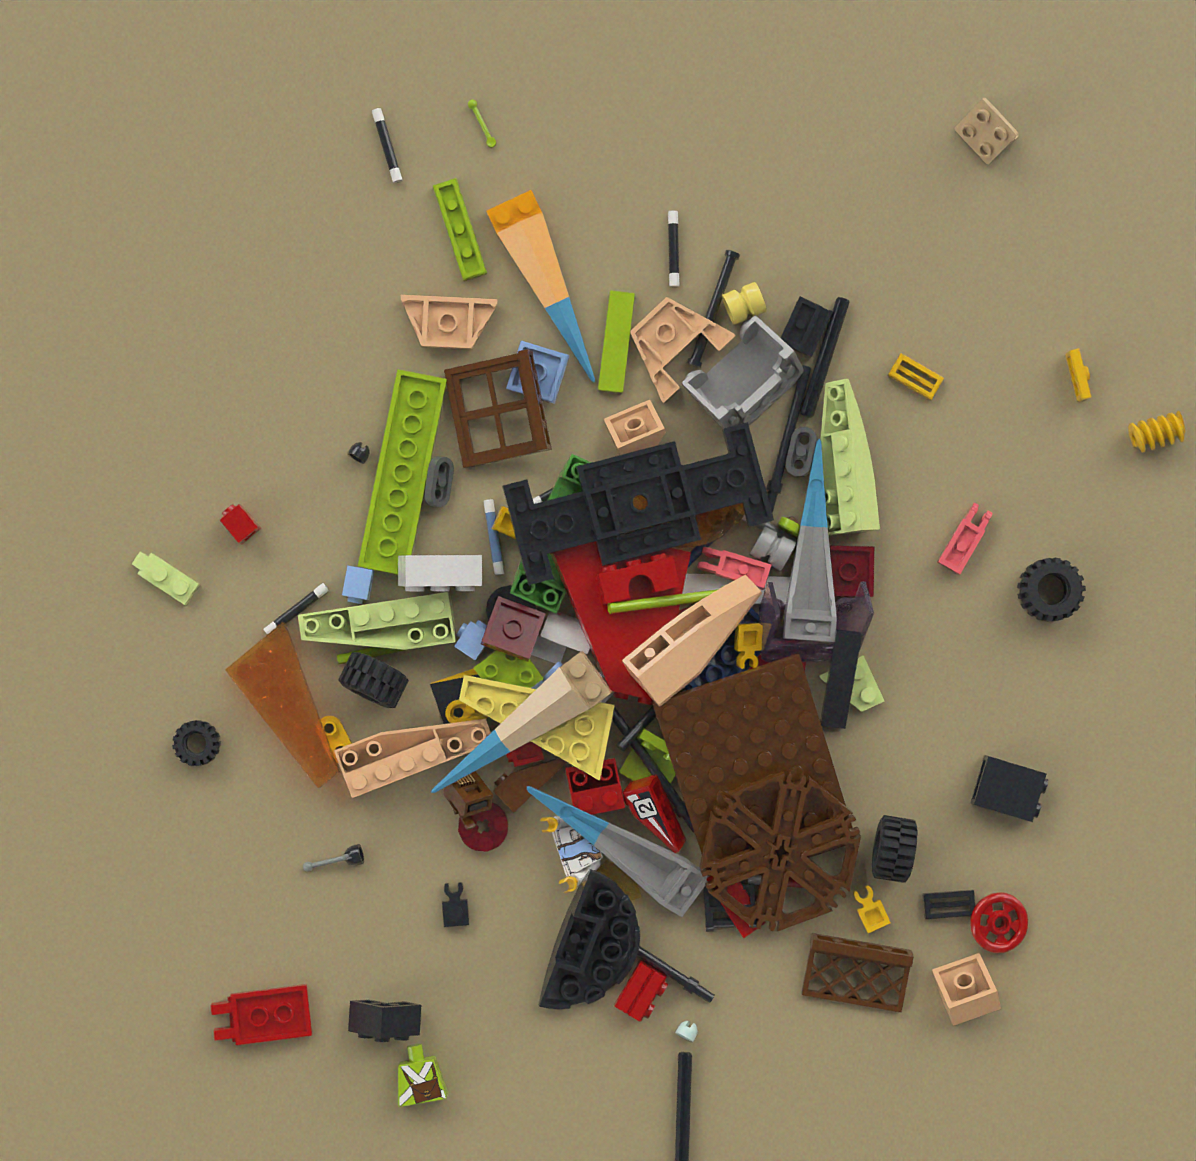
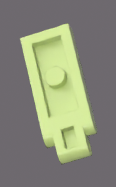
M140 551L132 562V565L140 569L137 573L138 575L184 605L188 604L200 585L153 553L147 556Z

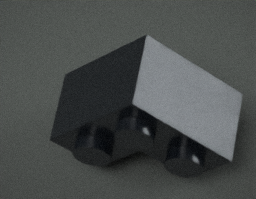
M371 999L352 1000L349 1006L348 1031L358 1033V1038L371 1039L375 1037L374 1041L390 1042V1038L407 1041L409 1036L420 1035L422 1005L406 1001L385 1003Z

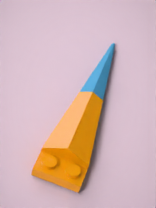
M532 190L486 210L497 236L546 309L590 380L595 382L547 225Z

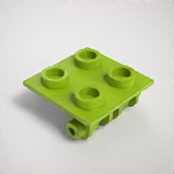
M495 651L473 667L482 679L532 688L544 679L530 659L525 661L500 651Z

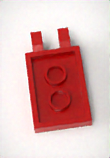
M307 984L231 993L230 996H227L228 1001L211 1003L212 1015L229 1013L230 1026L214 1028V1041L232 1039V1042H236V1045L312 1036Z

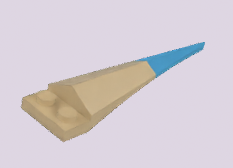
M581 651L559 667L442 779L432 789L431 793L445 788L591 709L613 692L585 653Z

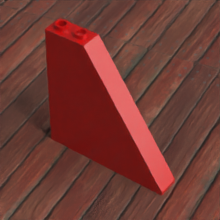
M596 541L550 553L565 590H567V595L588 641L599 672L608 687L614 692L613 697L628 700V696L638 697L639 703L653 705L652 702L654 700L629 674L622 660L676 618L680 604L609 613L608 604H602L596 575L602 573L601 568L616 565L617 569L626 568V562L641 559L643 564L651 562V556L665 553L666 558H674L680 587L652 593L647 579L635 576L631 579L628 587L630 598L617 602L682 594L691 552L669 548L604 566L601 564Z

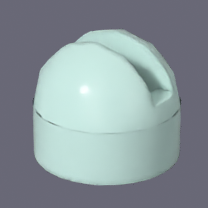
M690 1021L682 1022L675 1033L690 1042H694L698 1032L696 1024L693 1023L689 1028Z

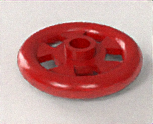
M998 892L989 894L982 898L972 911L970 919L971 932L975 941L989 952L1005 953L1011 951L1026 936L1028 930L1026 909L1016 897L1008 893ZM1002 903V910L993 911L992 904ZM1015 910L1018 919L1012 922L1008 912ZM982 914L988 915L986 926L980 925ZM1000 918L1001 925L996 927L995 921ZM1011 928L1015 934L1011 939L1007 940L1004 935ZM989 931L997 935L995 942H991L986 938Z

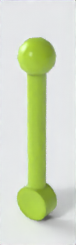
M474 99L469 100L468 107L473 110L487 138V146L490 148L495 147L496 139L491 137L477 109V101Z

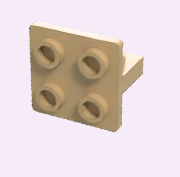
M983 98L954 128L986 164L991 163L1019 136L1016 129L986 98Z

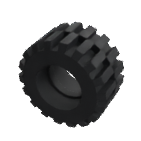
M1056 557L1038 560L1029 565L1026 571L1021 574V582L1017 585V588L1020 589V593L1017 595L1018 599L1022 600V604H1020L1022 608L1027 609V613L1030 616L1037 617V620L1047 622L1059 621L1072 616V613L1078 611L1081 607L1079 604L1085 598V596H1082V593L1086 591V586H1082L1084 578L1077 573L1079 569L1076 566L1072 567L1070 565L1071 562L1063 561L1061 558ZM1046 575H1055L1062 581L1064 586L1063 598L1054 605L1046 604L1038 594V584Z
M359 652L351 653L338 679L346 689L386 708H396L409 681L397 669Z
M883 815L880 819L872 854V873L874 878L906 883L909 879L917 847L918 830L915 820Z

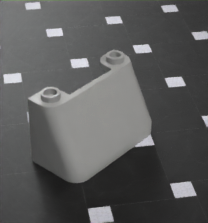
M756 315L742 324L740 328V338L742 341L709 372L705 374L702 370L692 371L682 382L683 387L722 429L747 422L750 425L793 386L803 373V367L795 351Z

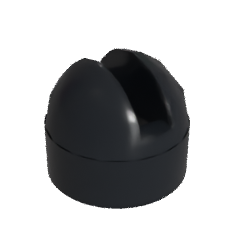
M357 442L351 446L347 453L354 460L364 464L369 457L370 449L367 445L364 449L361 448L363 443Z

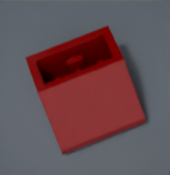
M615 758L603 761L600 781L575 766L565 768L574 807L591 815L625 808Z

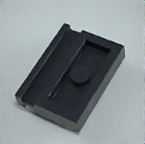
M800 296L780 338L793 350L811 358L833 311L827 310L823 306Z

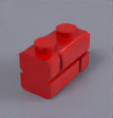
M640 960L615 1001L614 1006L639 1022L642 1021L643 1017L648 1019L655 1008L652 1002L656 995L661 997L668 986V983L665 982L666 975Z

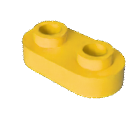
M459 699L452 701L445 711L446 718L450 723L488 718V716L461 702ZM455 708L463 710L461 717L454 715Z
M325 716L318 722L317 732L330 758L338 763L334 750H337L339 746L350 745L352 741L339 718ZM328 723L334 726L332 733H327L325 730V726Z

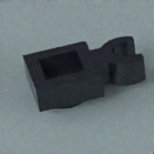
M458 882L457 892L449 890V883L444 885V892L449 897V901H442L444 927L466 926L470 924L468 899L460 900V895L464 889L462 882Z

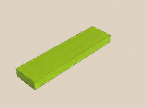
M457 178L433 185L463 281L486 275L487 271Z
M610 290L598 391L623 393L635 293Z

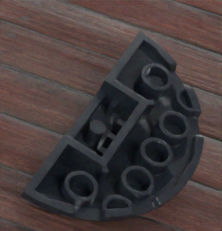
M589 869L570 903L550 957L538 1004L539 1007L570 1009L571 1005L583 1002L587 1004L593 1003L603 998L606 991L616 983L619 985L628 975L636 960L640 945V927L638 926L637 912L629 896L624 893L618 884L600 872Z

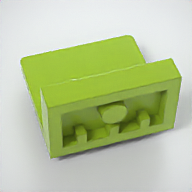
M644 729L638 739L671 784L676 774L665 740ZM632 749L621 767L620 773L633 781L652 776Z

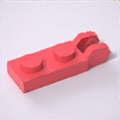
M973 503L965 518L961 520L937 563L958 575L963 571L985 533L984 529L993 514L987 511L982 516L979 525H974L971 523V520L978 511L979 505Z
M703 547L702 553L705 556L720 559L718 566L707 562H698L697 568L732 581L746 575L759 589H765L771 564L723 550L722 552Z

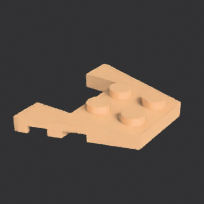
M668 297L659 303L630 331L663 403L681 388L664 370V367L700 333L718 351H721L736 337L731 331Z

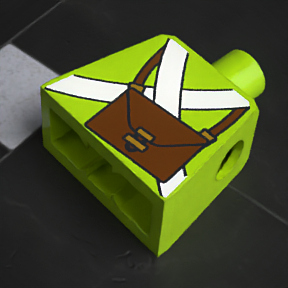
M422 1044L407 1046L409 1060L401 1061L398 1065V1106L402 1107L447 1099L448 1091L436 1057H424Z

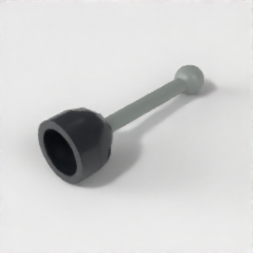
M360 844L353 845L346 849L344 856L314 863L305 862L303 869L309 872L315 867L340 861H346L349 865L356 866L364 864L362 847Z

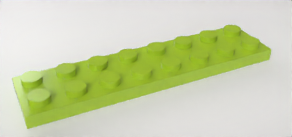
M397 369L358 567L398 575V556L412 555L425 493L428 467L432 459L447 379Z

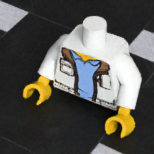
M559 816L543 817L540 821H547L549 826L546 830H542V832H552L566 874V878L561 879L559 884L567 882L569 888L564 893L572 892L581 884L589 869L596 871L600 867V859L603 858V854Z

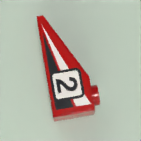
M657 774L631 781L623 791V798L625 804L630 808L632 815L674 853L679 852L686 842V837Z

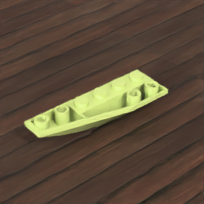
M842 379L825 383L821 445L828 536L880 530L870 450L849 379Z
M450 592L298 615L301 640L402 650L456 642L455 619Z

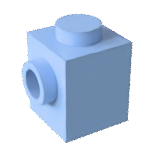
M479 620L476 624L472 621L468 625L463 623L456 634L459 640L454 647L477 660L486 647L481 645V641L487 625Z

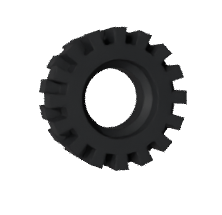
M201 720L189 721L181 725L176 730V735L173 736L172 740L174 741L172 747L175 749L176 757H179L182 763H186L189 766H201L212 761L216 754L219 753L218 749L221 746V741H219L220 735L215 731L216 728L209 725L208 722ZM194 733L201 734L206 740V747L200 753H193L187 746L188 738Z

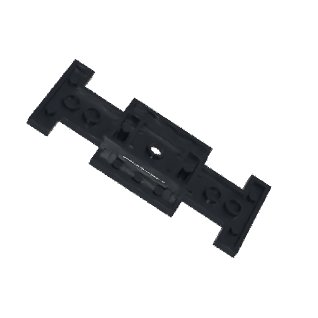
M748 422L722 429L728 454L681 465L676 443L673 441L576 467L582 492L534 504L527 479L503 485L502 489L528 585L554 579L547 555L549 553L596 541L602 566L701 540L695 515L742 503L748 527L774 521ZM640 495L646 499L647 505L645 509L638 510L634 507L633 499L635 496Z

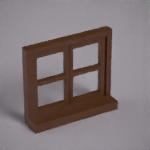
M525 349L518 351L517 354L444 370L463 468L552 450L533 351ZM518 367L524 399L498 405L492 373ZM486 374L492 406L466 412L460 380ZM526 408L532 441L506 446L500 414ZM494 415L500 448L474 453L468 421Z

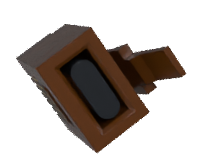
M476 771L446 786L443 790V795L450 803L454 814H459L467 830L476 828L471 815L490 810L492 807L493 793Z

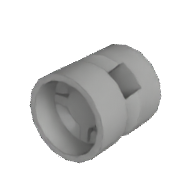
M764 526L749 555L760 561L766 559L768 564L772 565L771 567L781 571L796 542L785 536L778 538L777 532Z

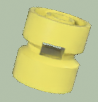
M756 282L742 287L740 293L732 290L722 294L724 306L733 325L747 320L748 314L758 316L767 312L764 299Z

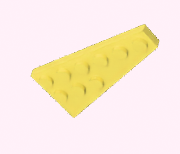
M464 675L459 700L501 724L536 689ZM599 702L591 709L531 740V742L600 781L615 705Z

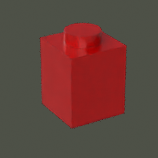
M232 504L222 512L223 517L220 519V522L239 544H244L261 529L240 504L237 506Z

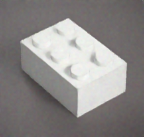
M482 555L398 556V586H405V591H424V586H430V591H450V586H455V591H475V586H482Z

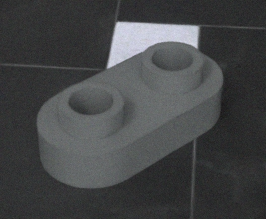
M800 427L792 434L786 459V468L794 477H804L811 470L817 436L811 428ZM804 436L809 437V443L806 445L800 443L801 438ZM803 461L804 466L801 469H796L795 463Z
M434 457L429 463L425 500L430 506L443 507L450 499L454 465L448 457Z

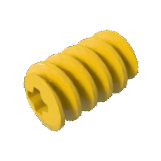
M1177 411L1176 414L1168 413L1166 418L1160 415L1157 416L1156 420L1149 418L1147 422L1143 420L1138 421L1137 426L1134 423H1130L1128 432L1133 447H1139L1140 451L1144 453L1146 444L1149 445L1151 450H1155V442H1158L1162 448L1165 447V439H1168L1171 445H1174L1176 436L1180 442H1184L1185 425L1180 411Z

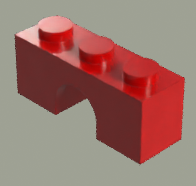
M664 553L651 556V562L643 564L641 559L626 562V568L617 569L616 565L601 568L602 573L597 574L596 578L602 604L629 599V583L635 576L647 579L652 593L680 587L674 558H666Z

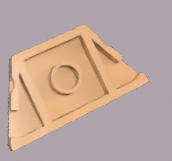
M401 295V301L422 347L473 349L498 305L497 299Z

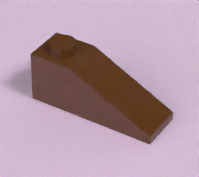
M556 758L514 771L509 776L503 773L494 782L497 787L493 792L514 813L532 796L528 792L527 786L539 790L567 761Z

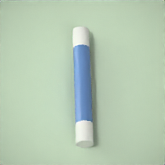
M493 499L484 500L494 574H505L499 534L491 529L496 519Z

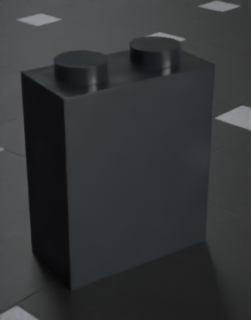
M984 755L970 803L1033 822V819L1039 816L1041 810V803H1038L1040 795L1046 792L1048 786V779H1045L1047 773Z

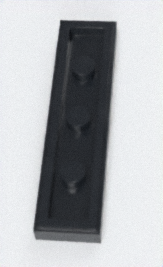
M836 629L820 719L821 726L846 729L862 639L861 632Z

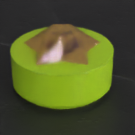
M781 516L777 524L778 527L798 537L800 530L798 519L792 516Z

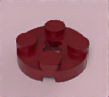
M493 802L490 810L471 815L476 828L467 830L461 818H459V835L464 844L475 851L488 852L499 847L508 834L507 816L504 810ZM485 819L488 820L490 831L480 833L477 821L483 822Z

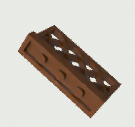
M812 933L801 994L803 996L902 1013L910 967H912L914 958L912 950ZM815 953L826 954L830 962L818 969L813 962ZM843 958H849L855 966L843 973L836 963ZM869 962L876 963L880 971L868 978L861 967ZM834 966L841 976L828 983L822 972ZM894 966L904 968L903 976L895 982L887 974V971ZM859 970L865 981L853 987L846 977ZM884 974L890 985L878 992L872 981ZM818 975L826 985L818 991L808 989L809 981ZM844 980L851 990L844 995L836 994L832 987ZM901 983L900 991H899V989L897 988V985H899V984ZM867 984L875 992V995L868 1000L862 999L857 993L858 990ZM894 988L899 995L897 1005L886 1003L882 995Z

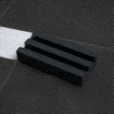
M974 890L923 893L925 919L971 916L975 907ZM969 896V900L930 903L929 900ZM970 906V910L930 913L931 908Z

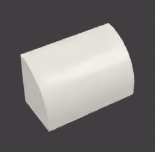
M557 611V614L549 612L540 637L588 654L590 646L578 619Z

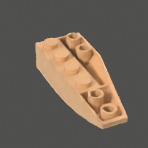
M744 575L703 598L662 627L622 660L629 674L661 707L703 671L762 594L761 590Z
M486 719L386 731L334 750L351 797L354 798L470 753L491 731Z

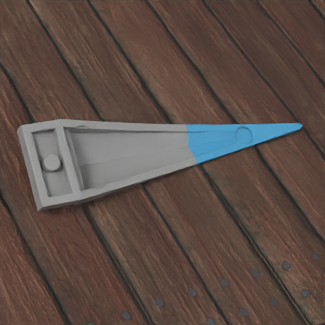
M818 439L816 441L785 604L783 639L835 642L837 614L827 526L821 440Z
M527 786V790L531 795L600 850L657 902L677 915L683 917L705 887V883L708 882L706 878L710 875L703 877L700 867L691 863L687 858Z

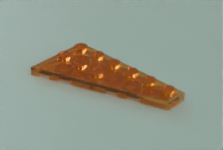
M282 622L226 668L225 671L317 788H321L339 773V769L286 623Z

